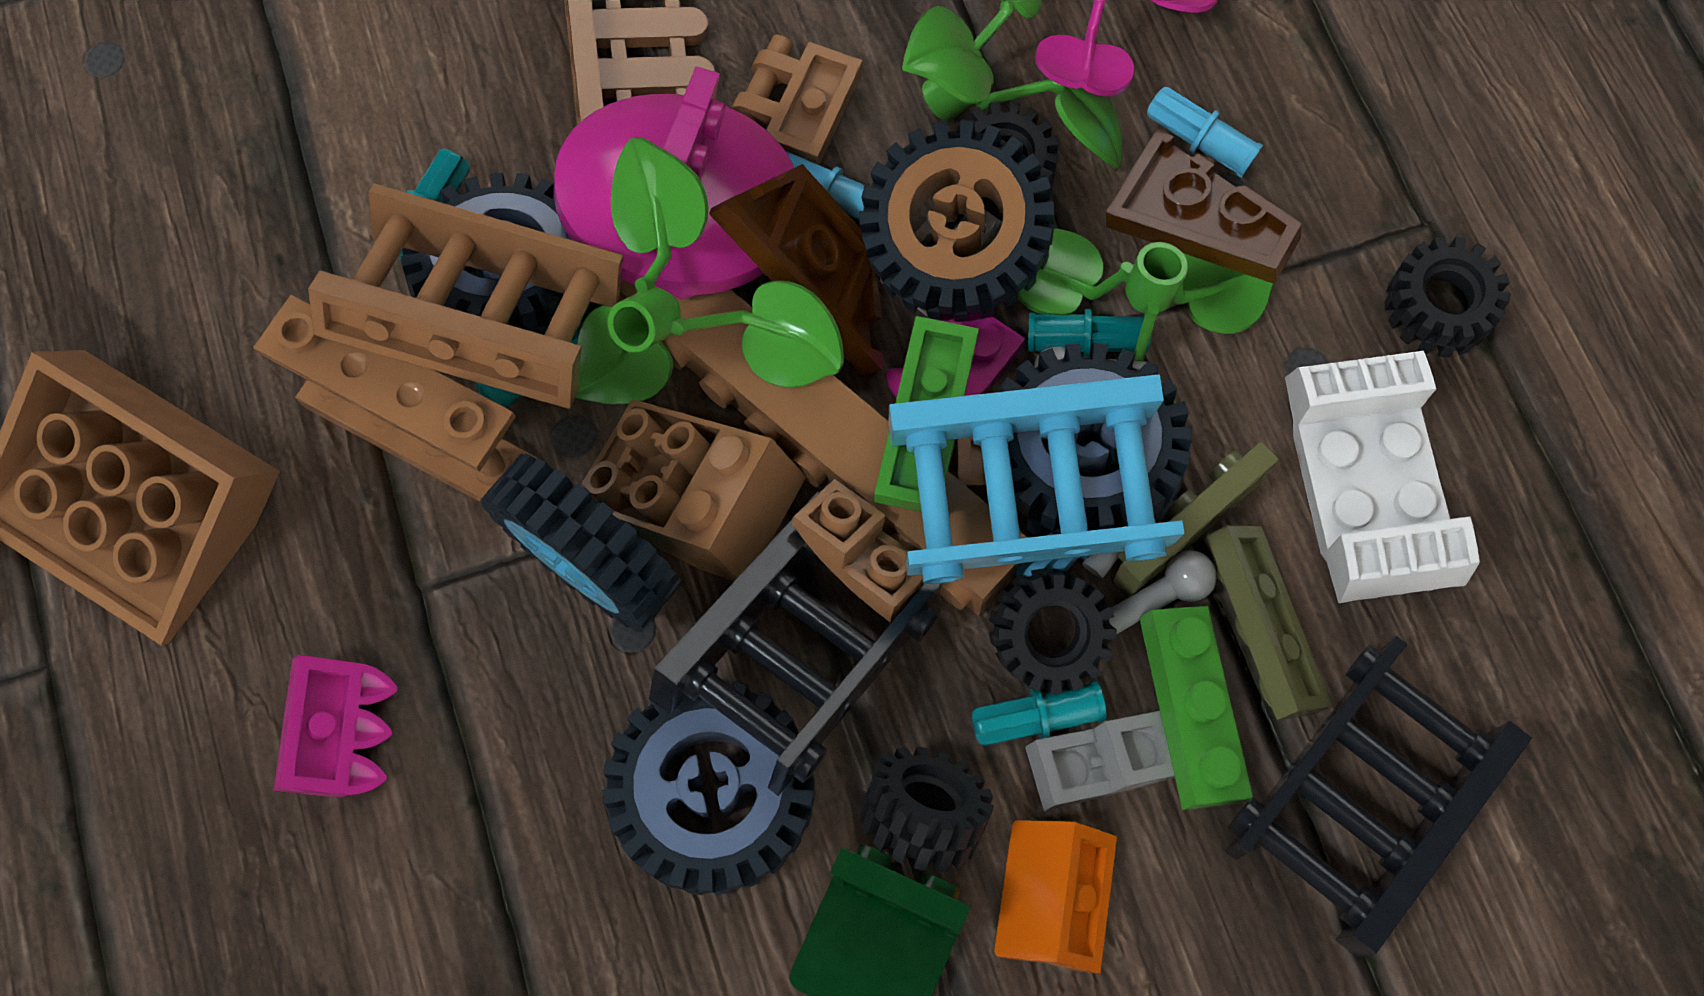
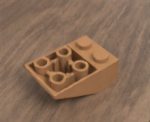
M632 399L581 486L587 489L592 498L599 504L603 502L614 511L613 515L616 518L629 523L637 531L635 535L648 541L652 546L698 569L735 581L770 544L806 476L772 438Z

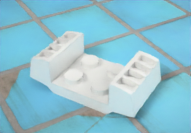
M1424 351L1298 367L1287 375L1285 380L1293 417V439L1320 553L1327 562L1338 603L1465 586L1480 563L1477 542L1470 516L1454 519L1449 517L1421 407L1436 390L1434 378Z

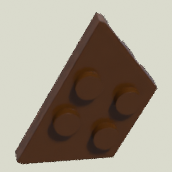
M803 164L711 208L709 215L772 281H790L802 285L820 298L832 314L839 328L844 357L863 377L882 370L884 366V353L873 349L871 342V323L882 319L881 296L877 286L878 277H876L871 267L862 239V230Z

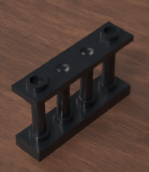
M817 492V493L809 500V502H810L816 495H818L819 492ZM793 519L654 668L649 699L668 714H671L686 697L692 701L700 697L778 755L779 758L776 761L768 785V789L777 796L782 793L794 777L804 783L812 775L827 753L828 749L822 745L824 740L911 636L920 642L929 632L941 613V609L935 606L934 603L943 584H924L879 639L874 641L797 585L799 578L796 575L807 562L813 567L820 563L827 569L829 568L819 559L792 525ZM768 606L775 610L782 606L858 661V664L842 683L836 687L758 630L759 621L756 619ZM728 650L734 654H738L740 651L744 652L820 708L798 735L716 675L718 667L715 664Z
M1398 636L1394 637L1379 651L1371 645L1364 649L1345 674L1354 683L1262 803L1255 797H1251L1228 826V829L1237 835L1225 851L1235 860L1249 853L1255 844L1258 843L1342 910L1339 917L1347 925L1335 941L1357 958L1377 954L1532 740L1531 736L1511 721L1488 733L1481 728L1474 732L1394 672L1390 667L1407 646V643ZM1373 689L1458 753L1455 760L1463 766L1450 784L1444 780L1435 783L1352 719ZM1335 739L1420 804L1417 811L1425 818L1411 837L1405 832L1399 836L1313 770ZM1296 790L1381 857L1379 864L1386 871L1372 890L1366 885L1358 889L1274 822V819Z

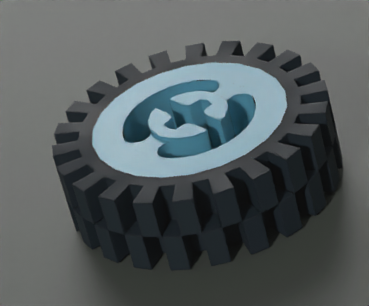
M519 454L480 500L481 506L490 514L489 516L492 520L503 527L502 530L510 538L521 544L520 547L524 551L536 557L545 569L550 573L554 572L562 579L565 585L572 590H577L593 606L596 604L603 613L612 619L615 618L627 628L630 627L636 632L640 631L642 633L681 585L677 573L670 569L671 565L663 557L655 553L657 550L648 541L636 536L637 531L629 523L616 518L613 515L614 511L603 502L599 504L595 501L590 492L580 484L573 485L567 475L558 469L553 470L546 462L539 458L536 460L530 454Z

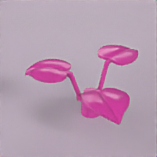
M1094 0L1085 40L1067 35H1054L1045 38L1038 44L1035 62L1038 69L1045 76L1058 84L1074 89L1084 88L1085 91L1098 96H1115L1125 91L1131 84L1134 75V64L1129 54L1122 48L1095 43L1105 0ZM1150 0L1162 7L1189 13L1205 12L1218 2V0Z

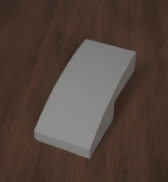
M1160 711L1105 721L1094 729L1035 740L1025 747L1044 811L1114 795L1175 777Z

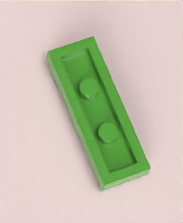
M916 316L895 404L965 396L979 328ZM889 431L875 488L874 502L921 512L914 453L908 452L906 445L891 446ZM955 439L946 440L947 447L941 449L945 484Z
M1208 606L1150 610L1139 617L1182 810L1233 805L1248 801L1253 795Z

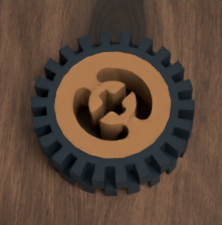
M961 120L960 130L948 131L947 121L933 123L935 134L924 137L920 128L909 133L910 144L902 149L895 142L886 150L888 162L883 165L877 161L870 172L873 183L871 187L864 186L861 197L864 206L863 211H860L862 239L876 277L881 278L884 289L893 298L896 295L902 298L903 305L913 312H916L918 307L926 310L928 318L940 321L942 314H951L954 317V322L968 321L967 314L980 312L981 319L994 315V307L1003 303L1007 309L1018 301V293L1023 288L1028 292L1036 283L1039 269L1044 270L1049 258V248L1052 245L1054 230V201H1051V186L1048 177H1042L1040 174V162L1033 153L1026 157L1023 154V143L1014 136L1008 142H1005L1001 139L1000 129L989 124L986 127L985 133L976 132L974 121ZM935 194L933 197L935 212L928 211L931 235L935 245L926 247L913 233V225L920 207L929 197ZM987 197L1000 210L1003 222L999 233L992 243L979 253L973 254L981 246L980 232H986L985 209L981 198ZM958 214L967 216L968 222L961 221L957 230L948 228L947 222H954Z

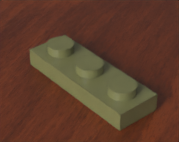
M1261 441L1244 456L1237 449L1232 451L1209 474V477L1214 481L1213 484L1199 496L1192 489L1188 490L1168 508L1164 517L1169 522L1183 520L1185 534L1173 546L1166 547L1167 555L1151 560L1127 561L1125 551L1119 552L1117 557L1123 563H1121L1113 582L1127 597L1142 590L1166 569L1168 562L1174 556L1189 549L1267 479L1279 458Z
M1227 525L1207 535L1206 537L1214 555L1213 564L1217 571V577L1226 586L1237 615L1235 619L1237 631L1250 649L1260 675L1259 688L1267 704L1272 707L1276 720L1311 716L1333 707L1262 526Z

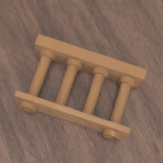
M374 183L369 190L372 239H376L353 279L319 270L308 288L314 335L570 409L579 390L581 346L571 343L572 338L590 301L611 308L619 302L623 255ZM403 248L438 257L416 298L380 288ZM465 265L501 276L481 316L443 306ZM527 283L564 294L544 335L507 325Z
M293 295L289 296L253 347L258 354L307 379L295 396L303 407L479 502L519 454H530L502 439L516 417L514 412L433 369L315 336L313 333L310 304Z

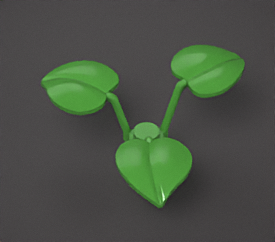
M1001 0L999 12L975 40L965 22L945 7H932L921 16L908 41L902 70L927 78L922 86L923 96L928 107L937 117L944 121H951L972 105L980 106L981 110L984 111L989 107V103L1004 102L1051 91L1057 94L1055 98L1056 110L1072 134L1112 167L1114 171L1120 168L1122 161L1121 127L1118 115L1109 97L1091 94L1085 91L1084 88H1069L1051 79L990 93L993 84V74L989 65L982 58L980 50L1010 17L1013 8L1023 17L1031 19L1041 9L1042 0Z
M634 137L629 139L618 158L611 189V215L618 236L628 249L636 253H647L657 249V257L645 276L636 280V294L616 303L612 308L603 305L594 309L583 321L577 345L581 346L579 390L576 398L603 404H629L632 399L643 401L658 394L669 382L673 370L671 353L661 342L672 334L679 336L691 330L734 323L748 324L749 326L743 333L741 344L742 352L750 368L762 380L776 386L790 388L804 386L823 377L840 372L844 363L842 339L832 314L820 298L802 285L790 281H772L758 287L752 300V312L738 310L687 319L680 317L681 309L677 299L666 290L656 287L655 282L671 259L670 246L678 248L689 246L702 235L708 220L709 206L707 194L697 174L682 160L645 138Z
M1054 228L1052 245L1049 248V258L1044 270L1039 269L1036 283L1028 292L1023 288L1018 293V300L1028 309L1038 314L1069 315L1074 314L1078 310L1083 296L1090 300H1097L1121 283L1126 282L1125 292L1130 304L1135 310L1144 314L1134 353H1136L1134 361H1144L1155 320L1159 312L1168 309L1173 301L1179 305L1187 303L1189 316L1200 327L1217 333L1235 334L1251 328L1259 320L1268 303L1273 283L1184 254L1177 247L1169 243L1153 242L1140 250L1134 265L1130 262H1123L1118 272L1097 285L1101 280L1104 268L1098 249L1081 235ZM1116 449L1113 466L1119 469V462Z

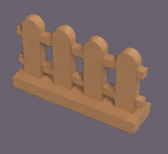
M564 0L577 125L587 116L602 108L604 98H615L616 101L648 94L684 95L695 66L714 71V67L708 59L701 56H686L685 46L698 45L706 37L708 20L706 15L698 8L680 7L679 0H663L664 7L621 8L620 0H604L605 9H592V0ZM669 47L670 56L627 58L626 48ZM610 48L611 58L598 59L597 49Z

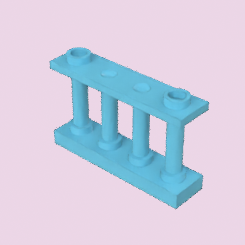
M1160 374L890 404L888 423L891 446L906 445L907 451L914 453L926 544V549L907 551V576L922 574L923 583L940 584L963 579L964 569L1125 551L1127 561H1144L1166 556V547L1173 546L1185 534L1183 520L1155 523L1141 427L1147 424L1146 418L1153 417L1164 401ZM1106 423L1107 430L1114 431L1128 527L1088 531L1074 434L1080 432V425ZM1039 430L1040 437L1048 439L1061 534L1021 538L1008 442L1014 439L1013 433ZM973 437L974 444L981 446L994 542L953 546L941 449L947 447L946 440Z

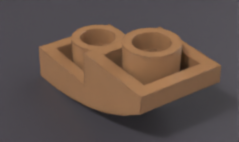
M834 479L793 517L792 525L819 559L852 592L891 622L925 584L923 583L922 574L907 576L906 557L907 551L910 550L882 531L886 515Z

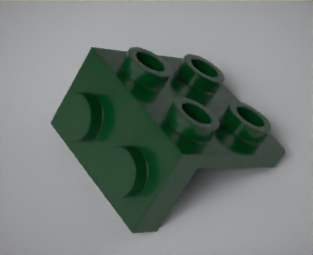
M860 844L855 854L841 847L830 871L831 882L790 971V983L796 990L809 996H932L971 906L958 901L962 890L943 879L923 873L920 882H916L895 872L894 870L898 862L875 848Z

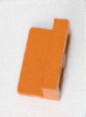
M1014 821L1011 827L994 948L995 955L1006 959L1047 963L1078 972L1101 974L1117 836L1077 822Z

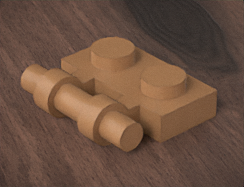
M773 35L767 49L760 50L752 64L751 70L754 75L746 92L738 93L731 108L752 119L760 126L767 127L766 131L777 140L785 152H790L820 165L863 74V60L812 42H808L801 59L798 60L789 56L793 48L791 40L783 35ZM782 83L788 85L779 103L768 99L775 85Z

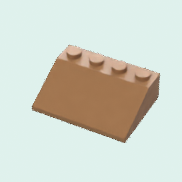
M85 350L31 352L0 430V541L162 646L172 641L256 527L280 471Z

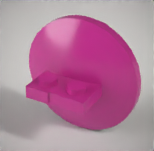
M695 66L684 95L648 94L608 104L583 119L571 131L559 151L554 172V202L560 222L572 241L623 255L621 281L635 285L636 280L645 276L657 257V249L647 253H636L628 249L618 236L611 215V189L615 167L624 146L629 139L634 137L645 138L686 163L699 177L708 198V220L702 235L689 246L682 248L670 246L671 259L656 280L655 286L666 290L675 298L686 299L694 295L727 291L751 282L764 274L757 264L709 215L712 207L793 169L794 166L782 146L763 127L742 113L725 106V102L715 100L720 73Z

